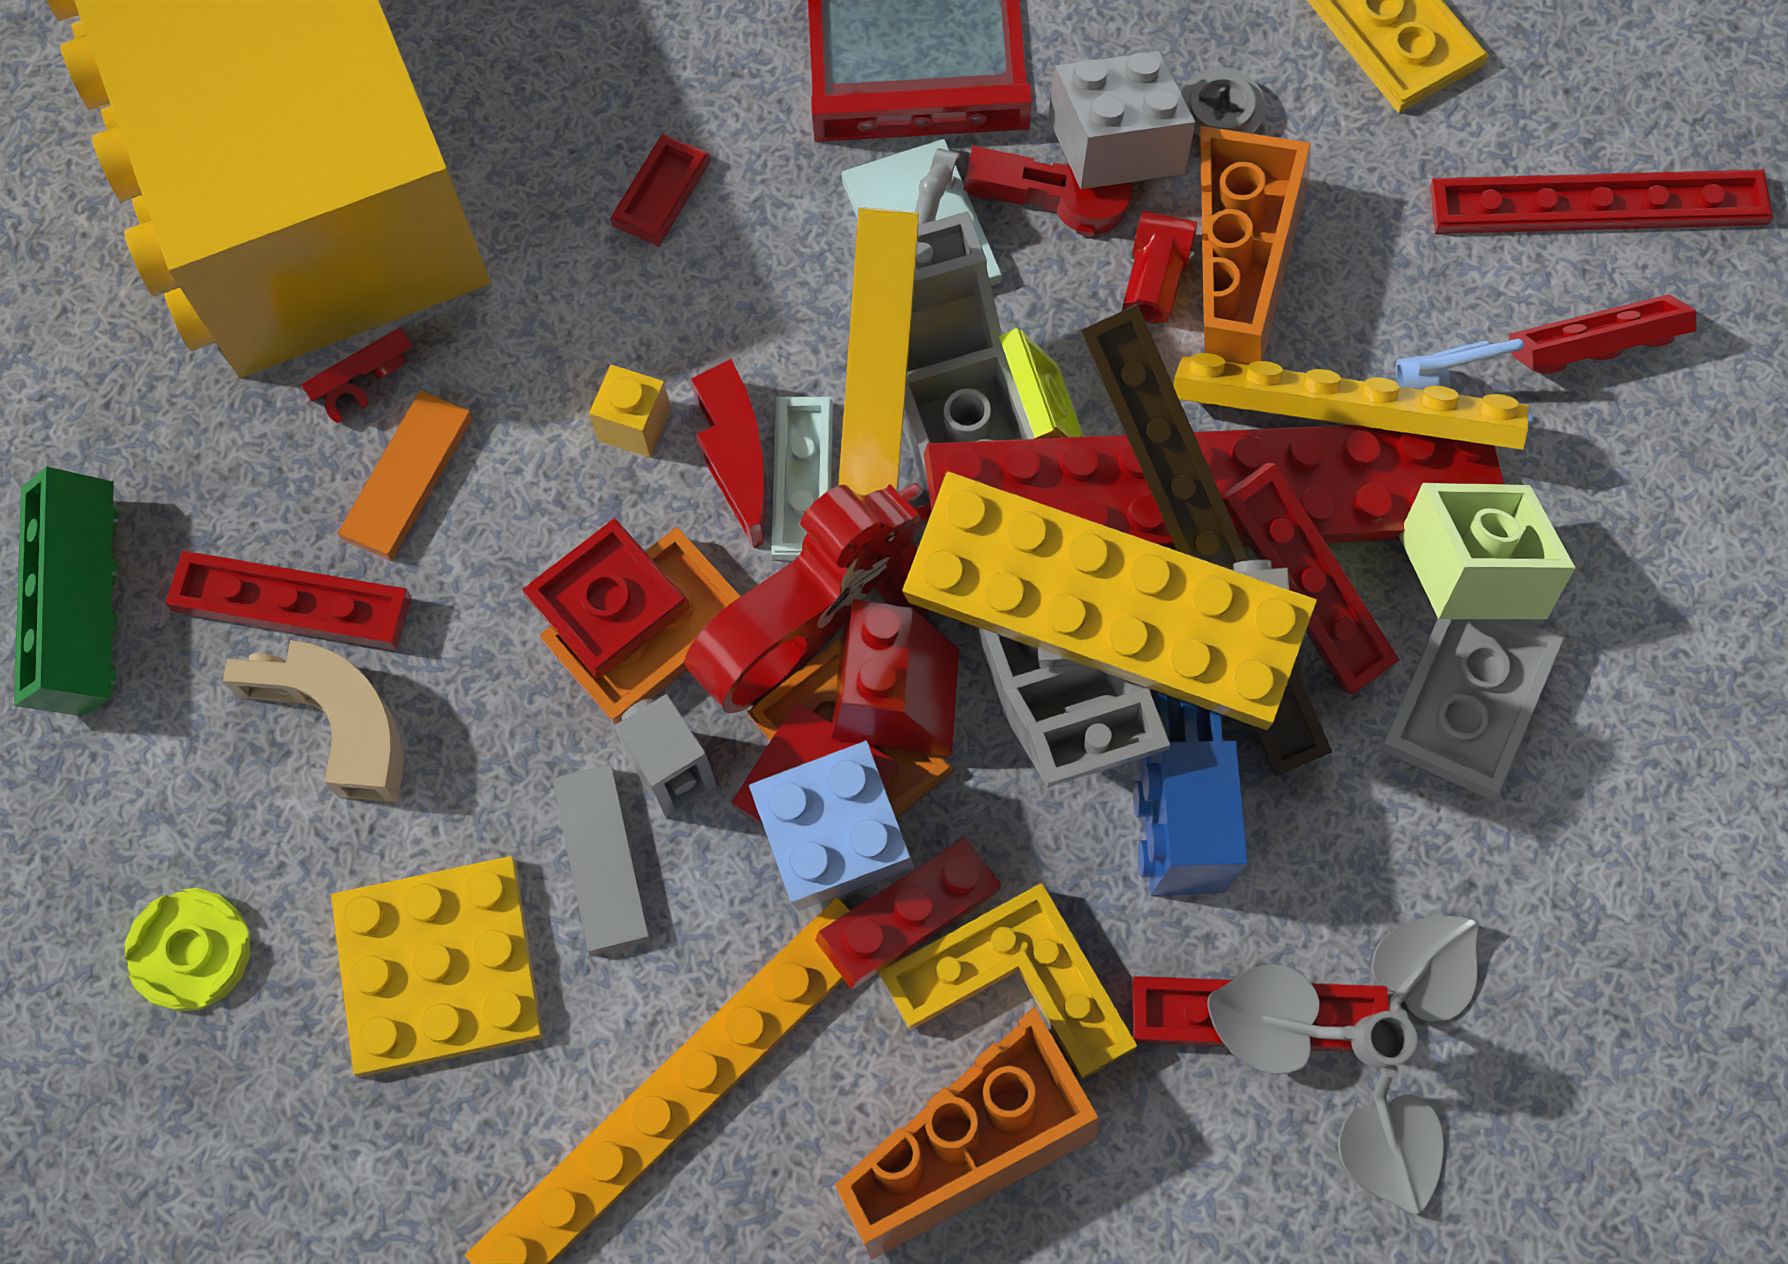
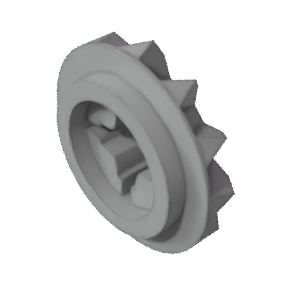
M1228 68L1208 69L1188 80L1181 91V95L1195 120L1193 136L1197 135L1200 137V126L1254 134L1263 123L1266 109L1263 92L1253 79L1242 72ZM1224 94L1229 95L1227 102L1229 103L1230 112H1227L1220 121L1214 120V109L1212 107H1216L1219 100H1223Z

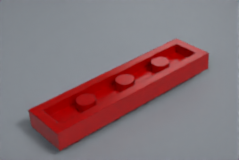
M1264 464L1221 495L1228 513L1258 560L1271 561L1272 569L1287 568L1289 590L1316 599L1305 633L1345 693L1354 695L1400 660L1276 464Z
M182 550L165 604L172 612L397 651L412 596L407 588Z
M1134 976L1132 980V1037L1134 1041L1140 1044L1226 1047L1213 1026L1207 1001L1212 992L1225 986L1232 980ZM1311 983L1319 1000L1318 1015L1312 1025L1355 1027L1366 1016L1388 1011V986ZM1310 1037V1051L1354 1052L1351 1041Z

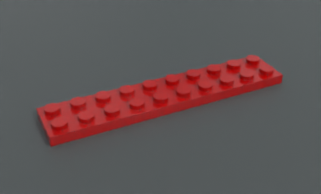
M1357 425L1194 432L1221 495L1264 464L1274 463L1279 468L1325 543L1400 539L1399 535L1405 530L1404 522L1423 483L1504 485L1495 445ZM1126 435L928 443L926 446L924 461L931 510H933L948 471L1177 551ZM1232 519L1243 547H1250Z

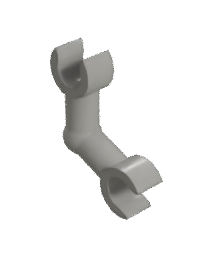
M941 148L936 150L929 173L919 183V196L915 212H920L919 225L935 221L940 199L944 195L945 188L951 189L956 177L952 175L960 153Z

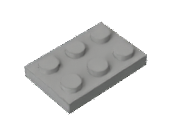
M1437 619L1380 751L1494 801L1500 794L1564 638L1521 619Z

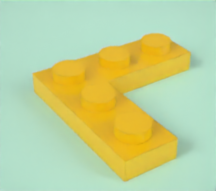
M1042 883L879 972L881 981L909 1031L1018 971L1080 1080L1096 1073L1135 1051L1137 1048L1136 1042Z

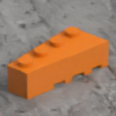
M1200 126L1205 353L1219 355L1225 359V362L1249 365L1252 362L1264 360L1309 184L1311 143Z
M1034 1006L1018 1020V1025L997 1044H991L975 1059V1064L948 1088L944 1086L926 1102L927 1107L906 1126L896 1129L835 1184V1187L870 1259L873 1260L1097 1139L1098 1116Z

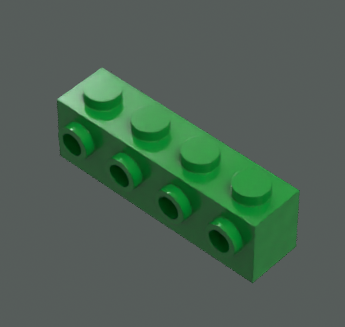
M46 466L21 487L14 706L76 716L86 715L110 700V696L114 691L117 676L116 669L111 664V641L117 629V614L112 610V586L117 578L118 561L113 556V533L119 519L118 506L113 503L114 481Z

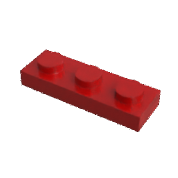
M1667 294L1509 333V341L1515 339L1524 341L1522 350L1511 353L1514 358L1533 372L1543 374L1556 373L1566 369L1567 363L1587 358L1592 360L1612 359L1619 356L1621 350L1640 345L1648 347L1668 345L1674 342L1676 336L1697 331L1696 309Z
M964 837L821 929L815 941L850 989L853 990L995 895L1002 884Z

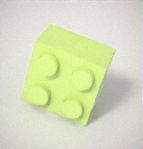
M1423 483L1404 522L1405 530L1399 535L1438 619H1548L1575 570L1572 560L1530 485Z

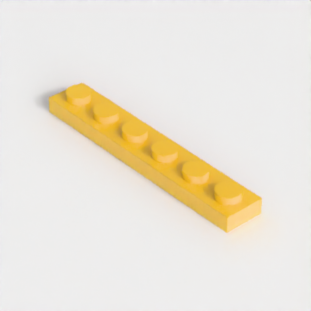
M1198 353L1191 357L1182 356L1173 384L1179 400L1524 450L1528 431L1529 405L1519 404L1517 400L1506 395L1489 394L1483 398L1459 395L1455 390L1444 386H1428L1423 390L1400 387L1397 382L1380 377L1368 378L1365 381L1343 379L1339 374L1324 369H1314L1307 373L1283 370L1280 365L1268 361H1255L1249 365L1225 362V359L1221 356L1211 353Z

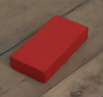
M662 133L611 215V225L660 247L710 164V153Z

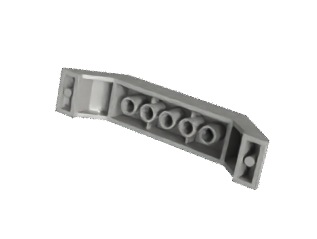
M969 211L919 225L903 431L929 504L930 496L924 461V451L928 443L1035 439L999 338L1002 332L987 271V259ZM973 626L1003 714L1047 788L1169 750L1170 743L1148 687L1144 688L1139 684L1085 665L1040 668L1038 648Z

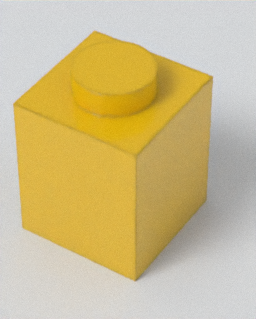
M610 364L589 411L597 440L651 458L671 412L665 383L662 380Z

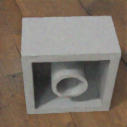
M1159 51L1140 52L1098 60H1082L1076 63L1054 66L1048 118L1080 189L1186 174L1195 120Z

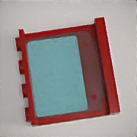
M808 0L812 80L811 109L815 142L1030 130L1032 100L1030 83H1026L1019 0Z

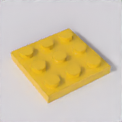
M512 856L330 894L353 1075L360 1078L543 1038L516 862Z

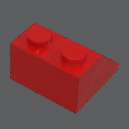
M853 599L841 636L831 739L856 743L867 741L869 745L950 757L953 749L959 648L913 608Z

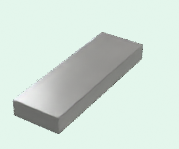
M608 764L552 778L588 953L595 955L651 941L612 765Z

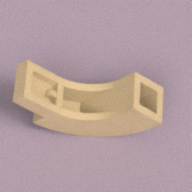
M290 640L286 663L284 659L265 653L250 654L248 660L227 658L223 682L238 698L302 703L318 708L326 713L331 727L332 740L325 783L338 798L398 802L403 769L400 734L389 708L369 680L345 658L321 646Z

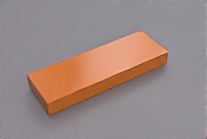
M420 390L337 532L342 541L391 562L393 561L473 420L470 410Z

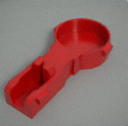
M972 145L963 190H966L968 194H972L974 197L989 200L991 198L1019 205L1028 203L1043 206V210L1056 212L1068 227L1076 231V234L1091 237L1094 234H1102L1112 230L1122 221L1132 191L1130 182L1080 189L1069 164L1064 165L1053 162V165L1036 162L1034 158Z

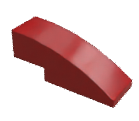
M729 359L691 378L696 403L710 425V428L696 434L702 459L753 548H756L764 543L767 477L756 417L746 387L732 359Z

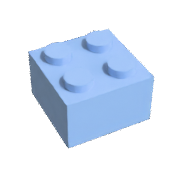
M867 741L749 785L790 902L798 911L914 868Z

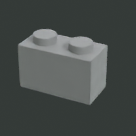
M667 694L655 701L649 698L634 704L622 715V721L613 726L629 762L666 819L717 788L706 753Z

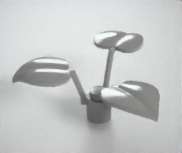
M1425 917L1402 924L1383 937L1373 954L1371 969L1377 983L1381 986H1388V991L1395 993L1389 1000L1390 1011L1366 1016L1355 1027L1312 1025L1319 1011L1318 995L1312 984L1303 974L1284 965H1262L1250 969L1225 986L1212 992L1207 1001L1213 1026L1226 1047L1242 1062L1261 1072L1285 1074L1301 1069L1307 1063L1310 1056V1037L1351 1041L1353 1051L1360 1061L1371 1067H1380L1381 1075L1374 1092L1376 1107H1359L1346 1117L1338 1137V1151L1345 1171L1354 1182L1367 1192L1410 1214H1420L1433 1196L1442 1168L1444 1139L1438 1116L1421 1096L1403 1094L1391 1099L1389 1102L1387 1101V1093L1392 1079L1398 1075L1396 1064L1408 1060L1414 1053L1417 1045L1416 1030L1408 1019L1407 1012L1402 1010L1401 1004L1404 1003L1412 1016L1426 1022L1450 1020L1459 1015L1468 1006L1475 992L1478 977L1476 953L1478 923L1463 917Z

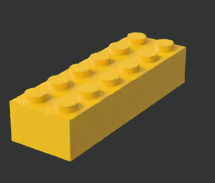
M948 471L902 590L908 602L1265 730H1268L1273 724L1316 603V599Z

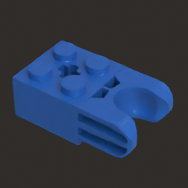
M1152 689L1151 696L1170 747L1167 751L1140 759L1142 778L1141 781H1135L1133 786L1134 814L1136 818H1144L1146 840H1140L1138 843L1139 875L1141 878L1149 877L1150 896L1225 893L1248 864L1236 741H1223L1220 713Z

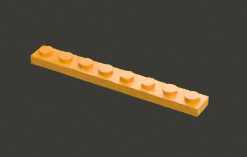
M837 897L464 1255L470 1263L552 1264L844 980L815 939L821 929L850 910Z

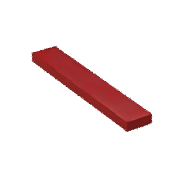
M1765 169L1432 178L1430 183L1435 234L1768 225L1773 218Z

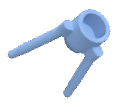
M1515 339L1491 344L1486 340L1432 355L1400 358L1396 362V380L1400 387L1421 390L1428 386L1450 388V367L1522 350L1524 341ZM1528 414V425H1531L1534 422V417Z

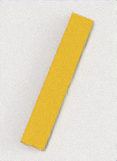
M868 207L858 208L838 486L847 485L860 495H867L887 488L889 484L898 491L920 212Z

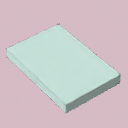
M945 139L842 171V182L857 219L858 208L860 207L915 211L919 196V183L929 173L936 150L938 148L949 150ZM955 166L952 175L956 177L951 189L945 188L935 220L969 211L987 259L991 286L1001 283V272L966 190H963L964 185Z

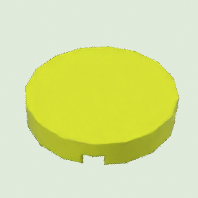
M199 888L181 889L184 892H177L170 896L165 894L150 902L134 920L125 941V959L128 960V970L130 972L128 976L133 987L154 1005L176 1012L201 1010L225 998L242 979L250 958V932L241 912L221 895Z

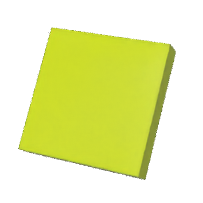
M1018 328L999 336L1035 439L1084 437L1058 364L1026 333Z

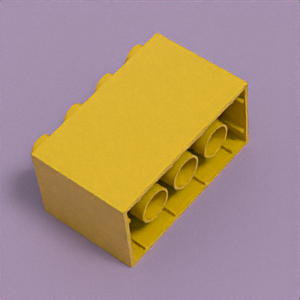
M46 0L59 22L78 15L80 16L81 20L71 23L75 39L61 43V53L71 79L86 107L91 111L111 104L101 108L102 118L107 130L93 134L91 136L92 143L103 172L120 202L132 199V204L140 224L124 229V235L136 268L153 297L164 294L174 323L191 352L216 343L240 379L492 284L379 0Z

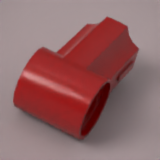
M1142 210L1131 259H1134L1122 311L1138 304L1145 322L1156 324L1169 321L1179 287L1178 282L1181 270L1186 271L1197 221Z

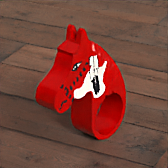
M917 483L899 492L891 484L887 488L867 495H860L847 485H839L825 492L805 511L801 518L800 525L807 534L803 539L800 555L790 564L725 607L702 629L689 647L684 665L724 712L729 714L737 713L761 701L811 660L846 623L852 600H865L870 590L876 586L890 564L893 563L897 554L927 525L932 513L931 503L918 508L912 506L923 491Z

